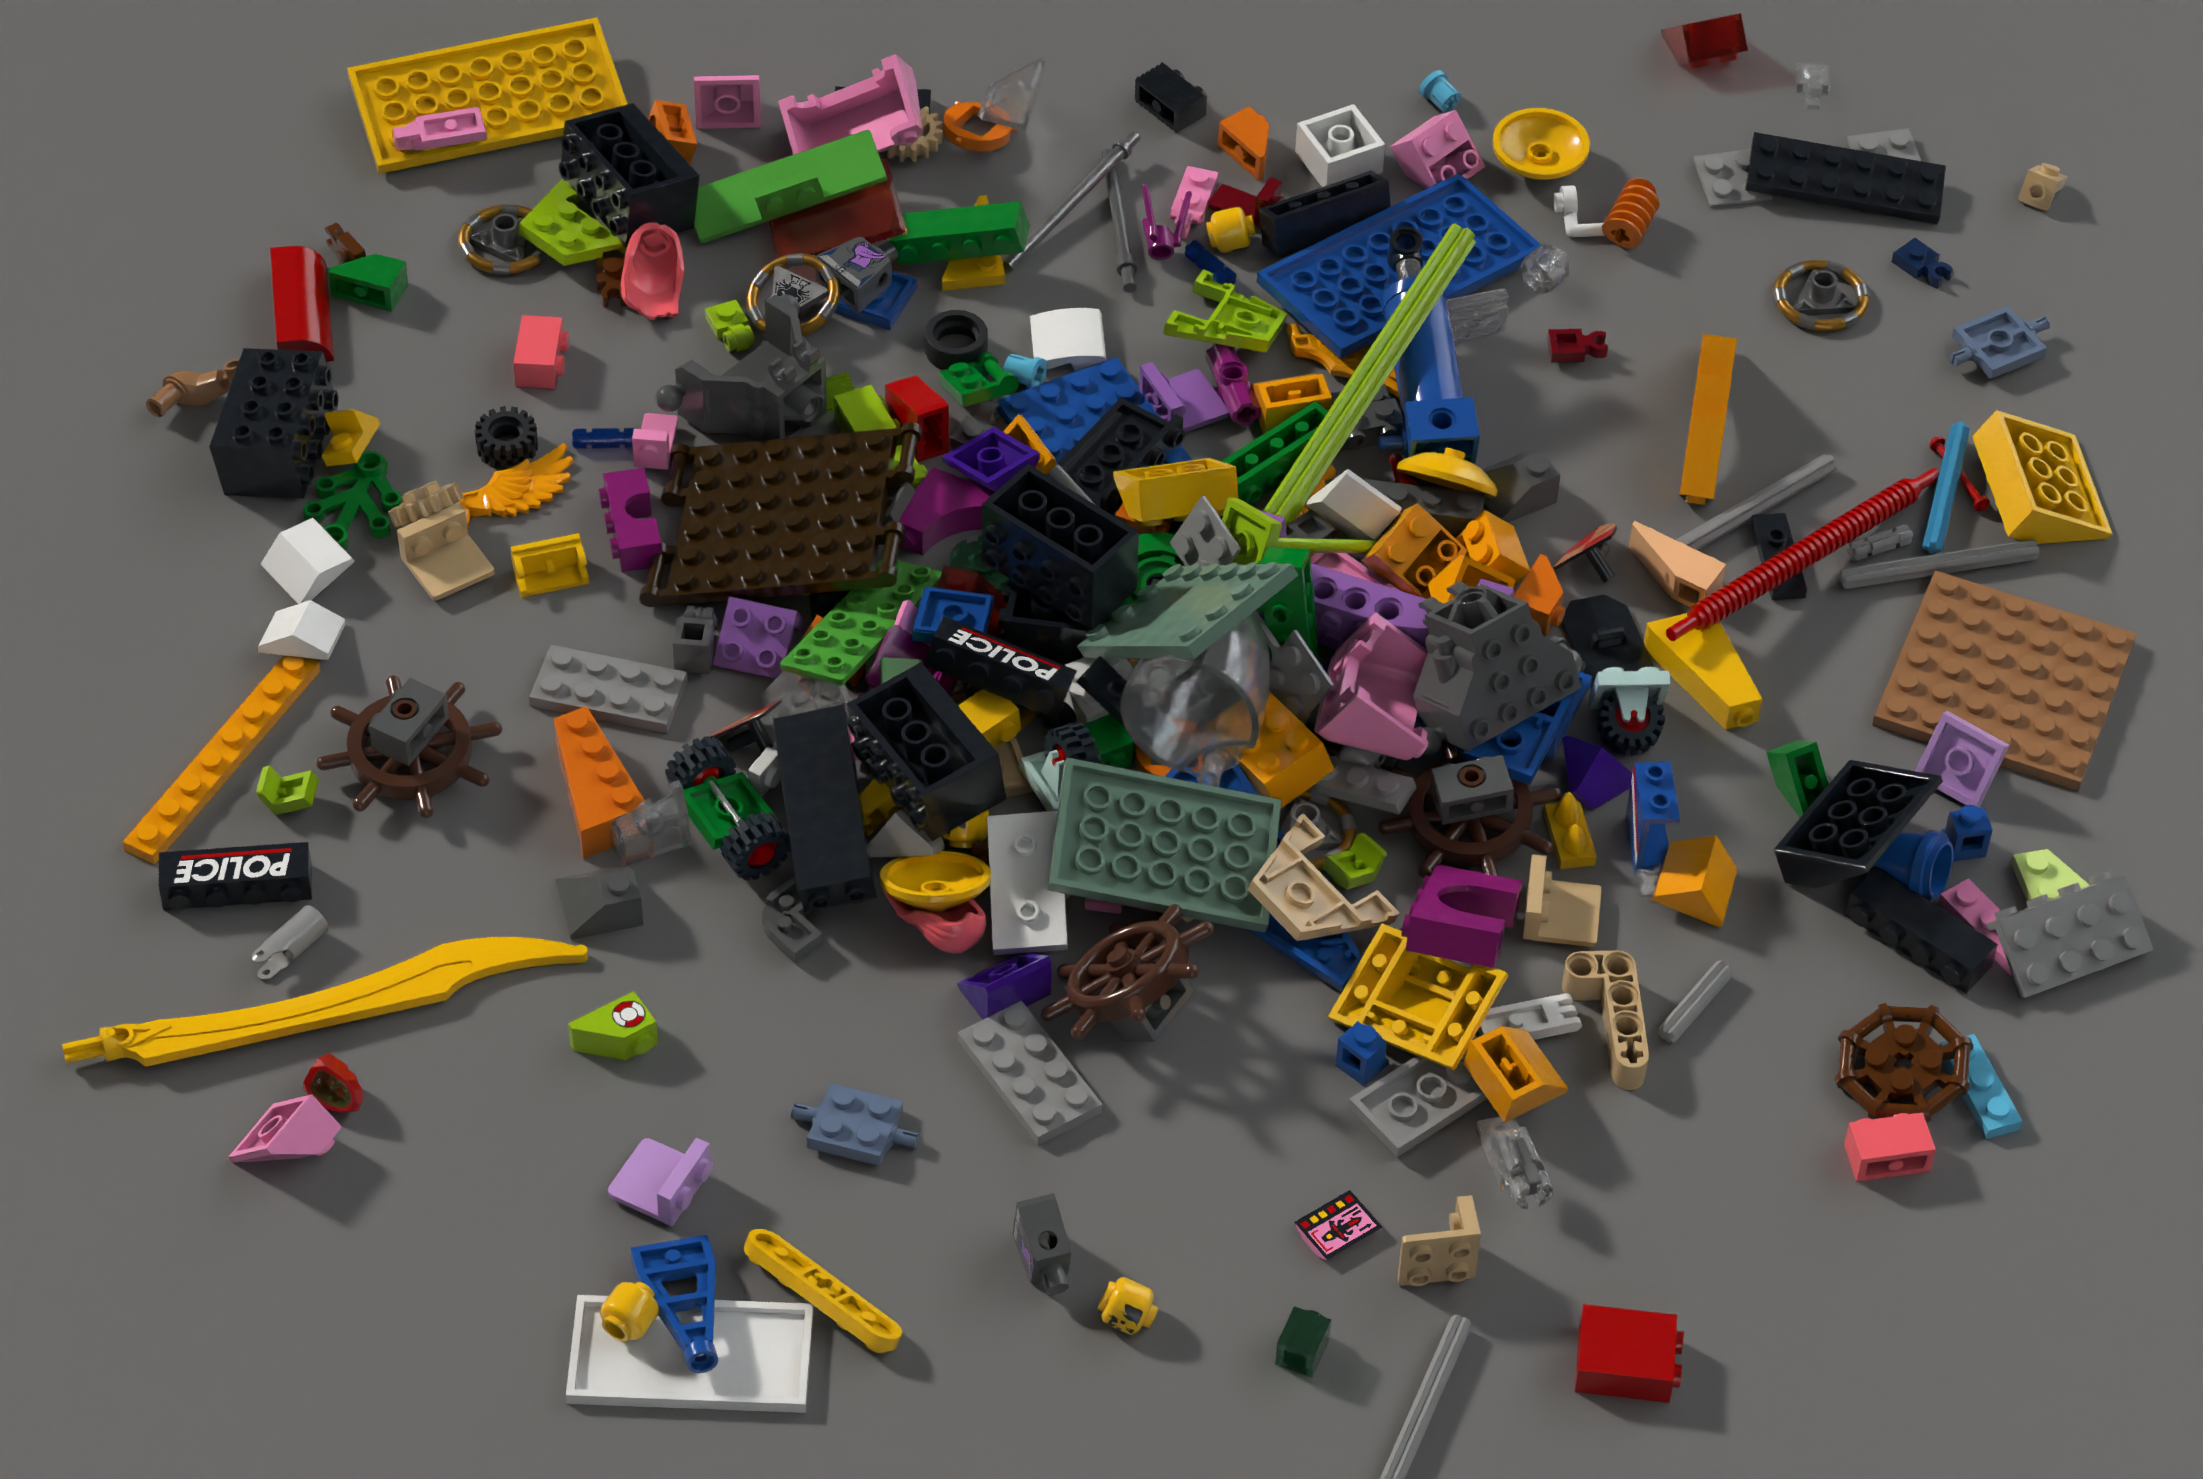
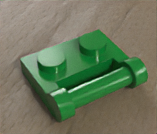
M990 352L982 353L975 362L968 364L955 363L949 369L939 371L940 384L963 407L1011 394L1019 386L1018 379L1011 372H1006L999 366L998 359ZM990 374L996 381L989 382L984 376Z

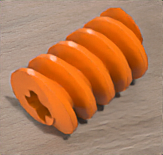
M1633 178L1627 181L1605 219V223L1602 225V231L1606 238L1623 248H1634L1639 245L1660 206L1654 185L1642 178Z

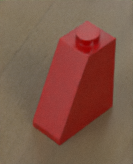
M916 375L886 384L885 401L890 417L892 419L896 418L901 428L907 422H915L922 427L921 440L917 443L915 450L917 462L919 463L949 453V405Z

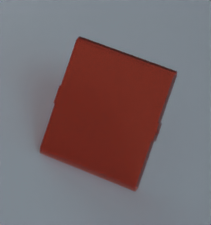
M881 159L887 176L886 181L770 220L769 223L777 258L787 254L798 253L817 256L857 237H863L872 244L902 235L906 228L889 160Z

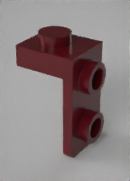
M1270 177L1257 196L1222 184L1209 200L1208 208L1220 211L1240 207L1244 210L1245 216L1252 215L1254 225L1261 228L1259 208L1284 200V196H1281L1282 181Z

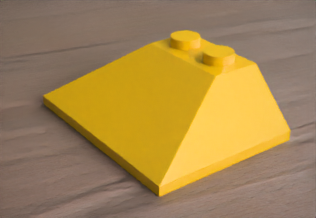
M1382 923L1328 1018L1348 1028H1351L1357 1021L1363 1025H1370L1382 1036L1387 1044L1455 1071L1470 1041L1474 1038L1509 975L1507 972L1497 968L1472 964L1471 968L1449 959L1405 951L1407 937L1401 936L1402 931Z

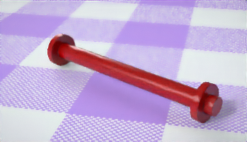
M1942 436L1933 437L1929 448L1932 451H1938L1943 458L1946 441ZM1961 469L1959 481L1974 500V509L1976 511H1985L1990 504V500L1988 497H1982Z

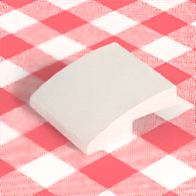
M1067 308L1030 316L1034 358L1040 357L1046 360L1047 370L1071 363L1074 370L1077 371L1106 361L1102 314L1099 309Z

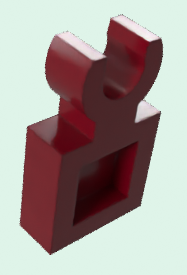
M1582 328L1548 329L1547 341L1551 363L1584 362L1585 355H1590L1594 358L1607 357L1608 344H1605L1606 332L1594 331L1589 335H1583Z

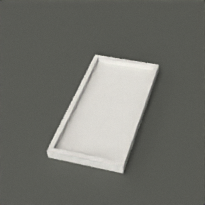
M577 1295L566 1388L567 1404L806 1413L814 1305L809 1303L715 1300L713 1344L717 1352L718 1363L712 1370L698 1374L688 1369L683 1351L659 1316H657L642 1338L622 1342L611 1337L602 1327L600 1309L608 1296ZM701 1308L676 1312L681 1324L703 1321Z

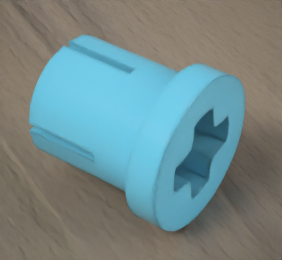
M1437 70L1423 80L1419 87V93L1425 99H1430L1443 113H1446L1457 106L1461 99V94L1447 81L1448 76L1442 70Z
M1010 354L1005 361L1003 369L1006 372H1011L1018 379L1019 384L1026 385V388L1030 389L1043 384L1047 372V363L1045 359L1040 357L1030 359Z

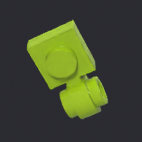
M736 299L705 308L707 322L716 338H723L728 352L733 350L735 353L748 350L750 345L755 344L754 334L748 325V319Z

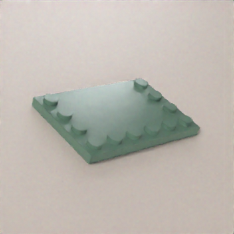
M1252 562L1247 565H1237V563L1218 565V563H1214L1209 566H1200L1199 564L1181 566V564H1177L1167 569L1162 574L1164 578L1157 584L1148 585L1137 593L1138 599L1134 602L1117 608L1112 613L1113 618L1106 624L1097 625L1093 630H1089L1086 633L1087 639L1077 647L1084 658H1098L1101 656L1102 658L1195 659L1299 575L1292 564H1276L1275 562L1267 564Z
M1066 758L1062 776L1048 890L1165 913L1170 905L1177 904L1182 908L1181 916L1266 932L1270 913L1247 889L1267 859L1276 850L1281 800Z

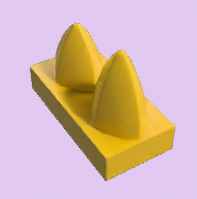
M1567 792L1558 803L1544 805L1543 815L1554 846L1559 869L1594 866L1597 855L1581 803L1576 801L1572 793Z

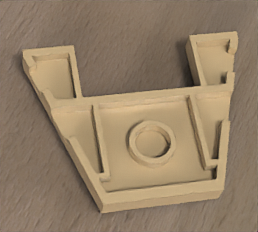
M1305 814L1298 817L1294 826L1284 836L1280 845L1270 855L1247 889L1296 941L1378 927L1382 923L1389 925L1394 923L1400 914L1378 890L1358 902L1350 904L1304 855L1321 846L1326 836Z

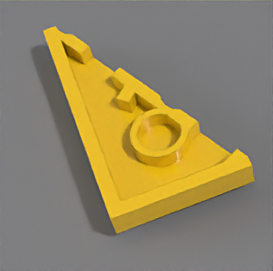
M987 195L978 196L974 206L989 204ZM1001 255L950 260L942 276V291L1005 284L1006 275Z

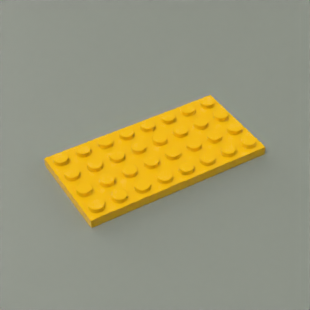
M598 17L347 68L348 78L378 174L560 137L564 134V123L567 120L628 104ZM474 107L480 108L487 140L426 150H414L413 148L412 150L396 151L393 140V128L408 126V123L414 122L415 117Z

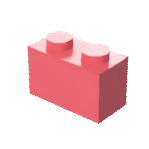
M522 315L513 362L516 387L556 389L558 375L564 376L565 356L562 355V351H568L569 331H563L562 317Z
M1900 1113L1893 1117L1879 1119L1863 1118L1856 1122H1849L1844 1142L1856 1182L1930 1172L1936 1151L1923 1113Z

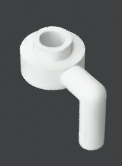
M1574 185L1561 186L1559 193H1554V210L1556 213L1560 212L1561 218L1564 219L1566 234L1569 237L1605 236L1602 231L1604 223L1578 224V199Z

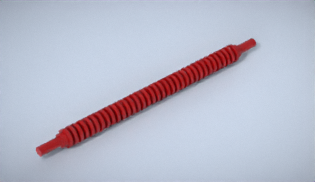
M1932 468L1915 479H1900L1850 511H1847L1845 514L1692 605L1686 618L1666 629V636L1669 640L1675 641L1693 629L1707 630L1773 588H1776L1791 577H1794L1915 503L1923 489L1938 481L1939 471Z

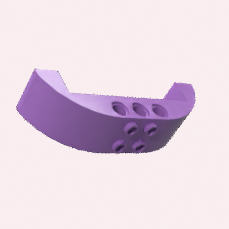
M1261 511L1282 523L1279 538H1287L1285 518ZM1311 563L1318 643L1337 651L1376 612L1426 648L1425 640L1429 635L1428 627L1423 624V619H1425L1424 615L1427 612L1418 605V603L1426 600L1425 598ZM1480 579L1478 585L1483 584L1514 597V588L1485 579Z

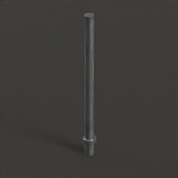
M1131 131L1123 140H1117L1112 146L1113 150L1027 237L1023 253L1010 254L1003 261L1006 271L1012 272L1122 159H1127L1132 154V148L1141 140L1140 135L1136 131Z

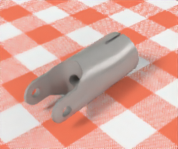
M310 905L304 906L253 952L251 957L255 963H263L268 960L258 970V978L261 980L273 978L328 931V923L317 909Z

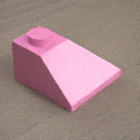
M759 75L694 77L696 129L761 128Z
M312 1094L273 1103L228 1158L232 1163L300 1159L314 1155L321 1156L334 1145L335 1140L333 1137L342 1126Z

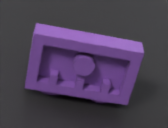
M1153 362L1140 365V391L1146 396L1147 401L1151 403L1154 411L1162 419L1169 422L1176 414L1183 417V430L1185 433L1229 417L1226 405L1200 369L1168 379L1165 373L1159 372Z
M729 597L713 664L716 667L781 680L784 671L781 670L780 662L788 655L793 632L802 631L804 618L794 610Z

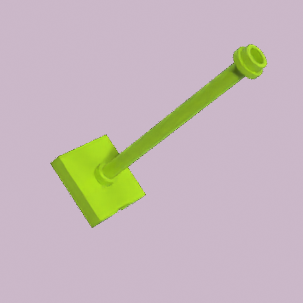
M1239 498L1227 499L1222 518L1223 523L1241 548L1232 563H1237V565H1247L1252 562L1257 564L1258 561H1262L1268 547L1310 549V553L1367 554L1378 541L1279 538L1282 523Z

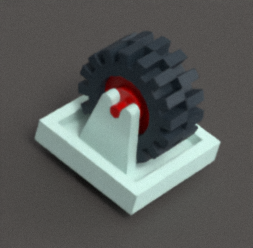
M1610 667L1597 673L1589 694V708L1601 709L1598 716V732L1602 731L1601 739L1603 742L1607 740L1610 742L1608 747L1611 750L1618 747L1620 748L1619 754L1625 755L1628 750L1631 751V756L1638 755L1639 750L1645 753L1651 745L1654 746L1665 723V715H1662L1664 711L1662 703L1670 686L1669 671H1659V668L1644 667L1638 671H1624L1619 667Z
M1074 722L1049 730L1045 736L1047 742L1044 743V748L1046 751L1020 758V771L1047 811H1058L1066 758L1101 764V760L1097 759V755L1100 754L1098 748L1095 749L1093 745L1096 741L1093 736L1089 737V729L1084 728V724L1081 722Z

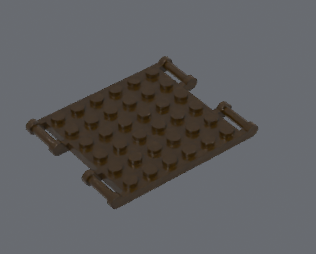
M907 422L903 424L902 428L698 447H689L683 443L673 445L670 453L672 465L667 486L662 490L661 501L667 506H684L677 543L674 546H668L661 542L662 553H656L651 557L646 585L640 591L639 601L647 607L728 601L729 597L754 599L883 588L895 585L898 571L895 568L899 544L904 539L905 527L896 521L888 522L883 527L889 487H898L905 482L912 484L914 481L915 469L913 468L916 445L921 440L922 427L918 423ZM897 445H902L899 465L893 470ZM693 464L688 488L681 489L685 465ZM879 545H885L882 565L875 571ZM672 563L667 588L659 589L664 564Z

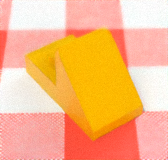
M354 409L325 413L327 423L334 435L322 454L326 466L357 463L381 424L379 419Z

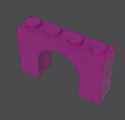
M1437 864L1432 875L1425 876L1422 889H1418L1416 902L1412 901L1409 915L1406 914L1404 917L1401 936L1407 937L1405 951L1494 968L1501 952L1504 926L1512 928L1518 916L1523 881Z

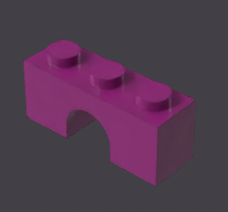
M637 468L603 473L604 488H599L598 494L601 509H608V513H604L606 533H613L614 538L609 539L612 559H619L621 572L648 569L651 557L656 553H662V544L656 517L637 519L651 516L650 491L645 469Z

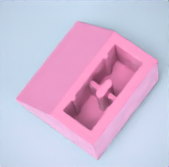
M1456 110L1432 117L1390 146L1404 175L1425 190L1458 173L1464 178L1469 179L1486 167Z

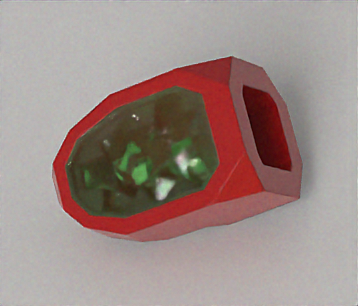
M330 1053L318 1057L303 1081L302 1088L307 1095L312 1094L326 1109L340 1113L358 1111L363 1102L364 1094L358 1083L357 1076L348 1069L347 1064Z

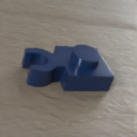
M1913 238L1893 252L1892 263L1915 279L1921 275L1925 276L1928 284L1938 289L1940 287L1942 277L1949 281L1953 273V268L1949 264L1938 262L1940 254L1917 238Z

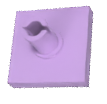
M1946 711L1942 714L1915 771L1940 775L1943 782L1937 788L1938 790L1965 805H1974L1980 808L2010 745L1953 713Z

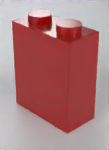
M1583 1304L1579 1323L1574 1392L1670 1403L1672 1388H1680L1682 1364H1675V1354H1682L1684 1331H1677V1315Z

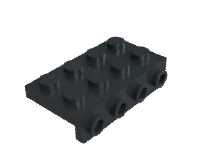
M1120 397L1058 464L1098 507L1112 515L1123 504L1114 481L1113 472L1162 465L1167 454L1173 448L1177 449L1183 442L1185 436L1183 417L1176 414L1168 422Z

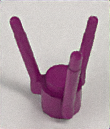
M1144 183L1142 191L1147 218H1144L1142 223L1148 244V255L1157 260L1168 259L1174 254V247L1181 246V234L1192 192L1187 191L1173 234L1169 227L1155 225L1148 184Z

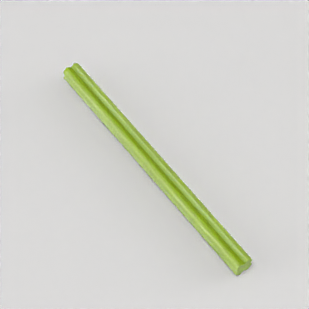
M1457 223L1449 227L1264 508V512L1284 517L1286 528L1289 523L1294 521L1475 245L1476 241L1473 239L1475 234L1469 228L1462 229Z

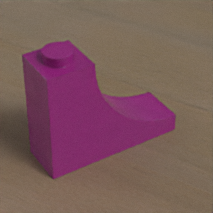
M932 467L916 488L913 497L898 521L905 527L904 539L900 542L899 546L923 556L933 545L946 537L964 531L982 530V503L995 492Z

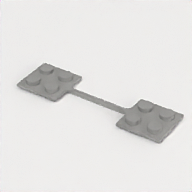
M1909 128L1847 136L1851 149L1921 161ZM1751 149L1693 156V161L1710 208L1773 199V196L1769 194L1745 190Z
M1201 496L1170 541V544L1185 566L1194 564L1209 566L1214 563L1229 565L1241 550L1206 496ZM1255 610L1249 617L1272 651V660L1260 677L1269 691L1305 725L1334 684L1297 630H1293L1285 643L1280 647L1269 628Z

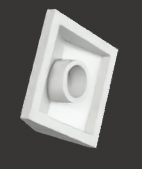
M1349 469L1306 502V506L1354 540H1376L1400 514L1402 509Z
M311 518L280 532L261 562V566L300 604L315 598L355 561L314 518Z
M311 600L276 611L258 645V653L329 660L345 627V619Z

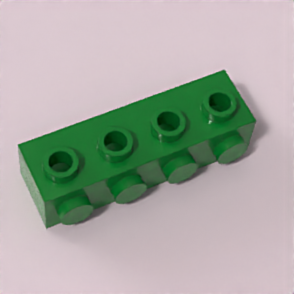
M1021 201L902 213L895 216L889 242L897 250L898 258L896 260L898 265L1023 253L1030 224Z
M1316 401L1221 461L1236 466L1239 499L1249 505H1253L1260 497L1279 487L1328 413L1324 407Z
M1268 547L1262 561H1258L1257 564H1267L1270 562L1292 564L1299 576L1259 607L1260 613H1264L1265 616L1264 623L1280 647L1285 643L1293 630H1297L1320 663L1310 549ZM1262 636V642L1267 643ZM1268 644V652L1265 656V669L1272 660V651Z

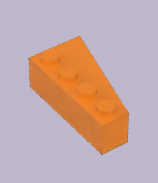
M585 706L554 718L556 748L564 781L566 782L583 859L650 833L648 805L588 707Z

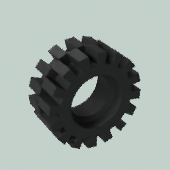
M506 406L500 407V412L496 413L493 408L489 410V417L483 414L480 417V422H476L477 454L479 457L481 456L485 464L490 461V467L496 469L497 465L501 464V470H506L507 465L512 464V466H515L520 461L529 460V457L533 459L536 456V450L538 451L537 427L532 415L528 417L527 411L522 410L518 413V407H511V411H506ZM503 435L517 436V438L509 441L496 439Z

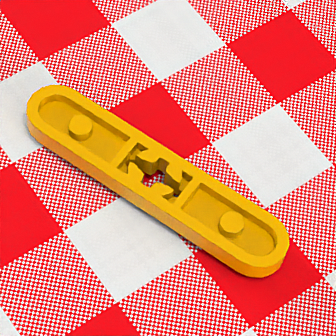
M754 1229L749 1232L743 1249L751 1262L763 1267L775 1276L782 1285L794 1290L833 1319L840 1328L849 1331L864 1342L871 1351L885 1353L897 1348L902 1335V1329L894 1320L779 1235L765 1229Z

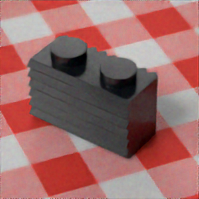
M1161 62L1160 65H1156L1150 71L1147 70L1145 74L1142 73L1140 77L1137 76L1135 80L1136 103L1139 102L1141 106L1148 109L1149 113L1152 112L1154 116L1161 119L1162 123L1165 122L1166 126L1174 129L1175 133L1206 115L1207 96L1205 91L1200 86H1193L1185 80L1179 70H1172L1165 63Z

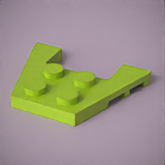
M563 179L519 223L518 234L563 266L603 258V252L616 249L621 253H626L627 249L617 236L611 234L609 229L577 208L575 204L583 199H580L576 190Z
M1203 269L1194 282L1192 293L1220 302L1208 320H1203L1174 310L1165 322L1163 334L1167 336L1267 352L1284 327L1288 313L1254 295L1249 300L1244 295L1234 292L1235 285L1232 283L1221 285L1213 280V273Z

